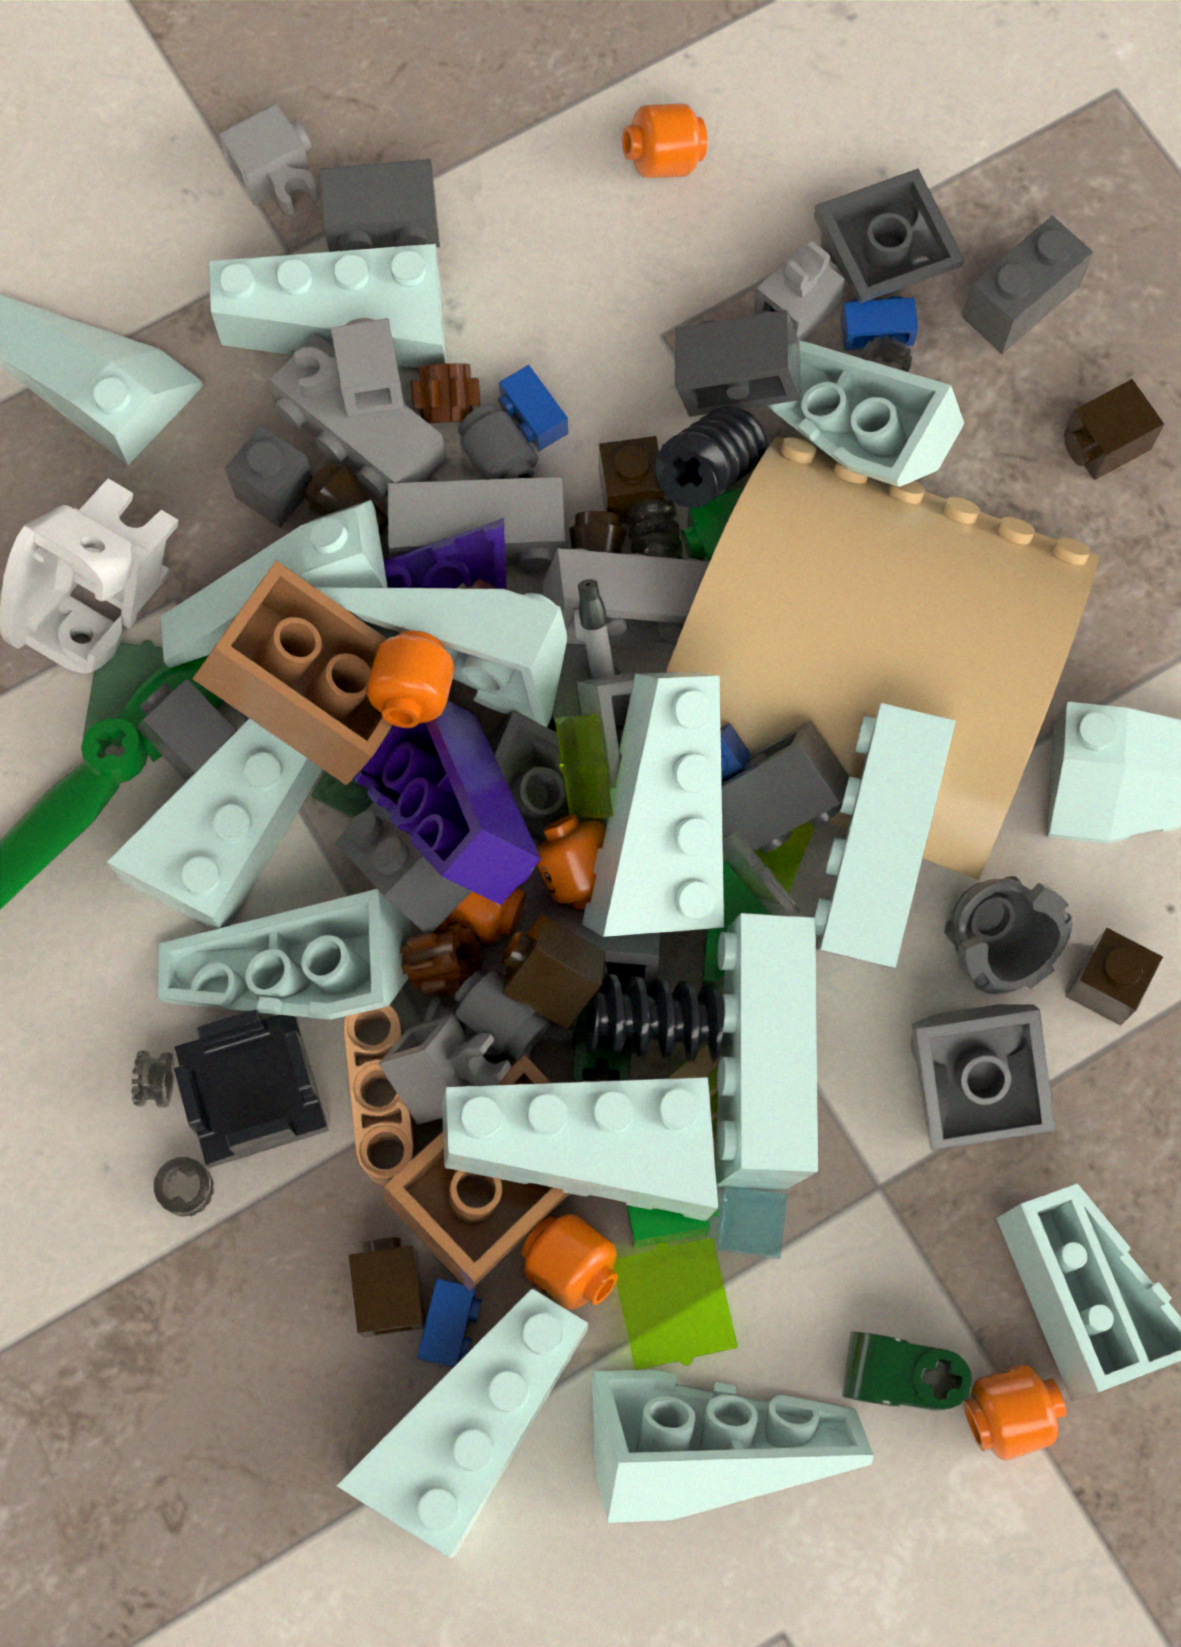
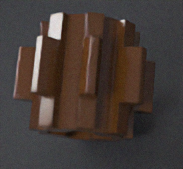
M447 363L418 366L419 381H411L413 409H421V418L427 423L462 422L473 411V406H481L479 378H471L470 364Z
M444 920L432 933L425 934L418 927L419 933L408 936L407 944H402L400 953L403 954V965H401L403 974H407L411 980L410 985L414 989L421 988L424 994L436 991L439 997L455 994L464 984V981L482 968L483 962L480 960L479 951L482 949L480 942L476 941L472 934L473 930L468 925L461 927L459 921L447 924Z

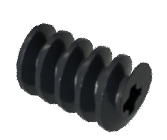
M724 406L713 409L662 445L656 457L655 468L659 487L668 499L679 506L697 508L707 505L755 469L767 450L765 432L759 421L742 408Z
M606 973L602 978L600 988L588 1004L586 1021L587 1052L595 1053L601 1036H608L612 1054L620 1055L626 1039L633 1038L638 1057L645 1058L651 1041L655 1040L659 1043L661 1056L664 1060H670L676 1043H683L688 1062H695L701 1045H708L712 1063H714L720 1050L724 1027V1008L721 993L717 985L705 983L696 995L692 982L680 981L671 993L667 980L656 978L651 983L648 991H646L643 979L638 976H630L622 990L617 975Z

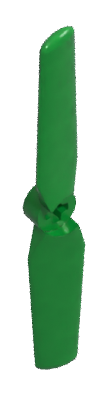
M208 656L169 668L164 663L138 686L118 718L101 720L89 728L83 737L81 745L82 756L85 761L51 786L0 839V910L96 820L119 789V784L130 781L142 771L146 765L148 755L153 762L162 757L136 729L137 725L147 716L140 708V705L166 682L175 690L188 679L216 709L225 702L193 680V677ZM110 745H114L117 748L123 746L125 749L118 757L111 753L108 755L105 753V750Z

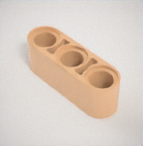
M391 1005L349 1015L344 1020V1038L356 1155L360 1166L369 1178L381 1186H385L418 1155L414 1118L398 1093L393 1101L382 1107H373L365 1101L366 1091L374 1081L388 1079L379 1066V1062L404 1034L397 1012ZM381 1019L391 1025L390 1033L382 1043L366 1045L359 1041V1032L368 1021ZM386 1140H395L404 1146V1155L398 1165L388 1170L378 1169L372 1165V1152L379 1143Z

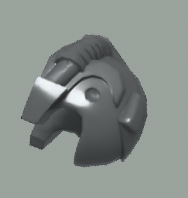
M1009 876L1003 879H990L976 883L965 891L954 908L952 920L946 923L944 932L956 946L955 950L958 953L960 967L974 980L975 987L988 994H1003L1014 992L1025 986L1032 989L1055 971L1052 965L1068 943L1073 922L1071 915L1065 911V908L1069 906L1068 903L1052 888L1038 883L1031 890L1024 886L1018 877Z

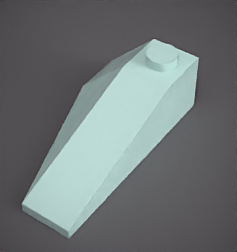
M0 294V367L127 465L141 453L203 387V383L199 378L161 349Z
M799 340L800 400L765 406L849 471L901 487L939 470L964 425L951 385Z
M369 500L327 514L299 526L160 616L163 654L166 665L172 668L208 656L276 560L313 587L387 588L376 511L372 501Z
M315 587L387 639L409 630L425 632L436 637L453 659L455 665L453 679L478 690L473 701L504 714L515 710L544 727L548 726L552 717L568 639L561 608L550 599L536 593L521 595L505 589Z
M1066 702L1053 725L1047 837L1107 844L1126 840L1129 836L1156 830L1165 832L1181 828V720L1126 707Z
M378 889L159 943L158 999L163 1003L239 1011L258 1010L259 1013L328 1020L387 1007L408 980L407 974H403L401 965H403V954L400 953L402 944H407V937L410 936V919L384 897Z
M660 1370L593 1372L595 1476L607 1523L675 1520L872 1465L874 1453L856 1409L782 1394L772 1398L771 1402L735 1396L736 1385L715 1382L714 1391L676 1384L678 1374Z

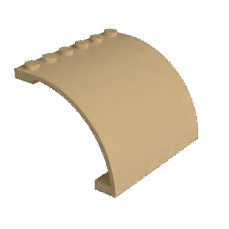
M775 437L755 467L725 526L696 593L666 673L696 671L719 675L720 728L730 723L751 754L805 723L812 721L848 776L855 778L861 777L866 754L855 752L863 717L865 715L875 718L881 703L955 720L922 859L979 880L1011 805L1060 679L1091 590L1100 555L1091 553L1090 549L1078 540L1061 537L1056 540L1037 533L1033 526L1021 519L1013 517L999 519L980 512L979 507L969 500L959 497L945 499L928 493L916 481L898 487L849 471L831 456L817 452L816 447L806 440L795 437L784 439ZM839 811L827 822L847 829L851 815L840 813Z

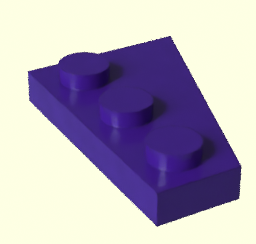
M504 518L384 560L387 588L457 589L463 582L471 587L478 579H482L486 583H491L496 589L508 590Z

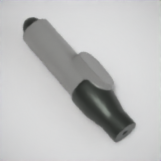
M586 579L578 584L579 609L574 610L576 637L578 641L584 642L586 645L591 679L613 676L615 673L606 624L607 614L605 605L599 594L598 582L593 579Z

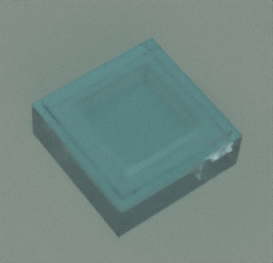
M725 1186L716 1251L779 1260L781 1257L788 1194Z

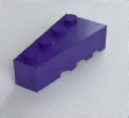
M448 700L442 715L430 722L419 723L412 728L392 725L373 757L353 778L356 783L369 790L367 795L375 804L385 808L391 814L389 819L398 829L411 836L413 846L441 877L497 904L502 905L517 886L523 884L529 878L533 868L541 860L477 716Z

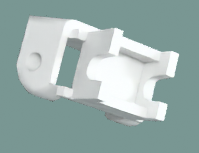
M108 478L79 510L67 505H61L25 524L13 544L3 577L0 602V632L2 639L17 649L27 645L69 671L86 674L101 668L114 657L121 643L122 625L128 629L131 628L136 621L137 613L169 577L170 569L162 565L167 538L178 527L179 520L160 510L143 527L131 528L126 526L119 517L131 503L133 493ZM79 584L93 592L97 600L101 602L106 600L120 608L121 615L114 622L71 597V592ZM78 634H84L91 641L81 644L73 641L71 638Z

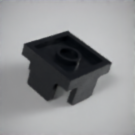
M258 1010L248 1011L202 1025L197 1028L198 1040L174 1047L179 1063L178 1067H174V1072L189 1127L198 1135L205 1164L209 1168L329 1131L297 1016L276 1015L270 1018H262Z

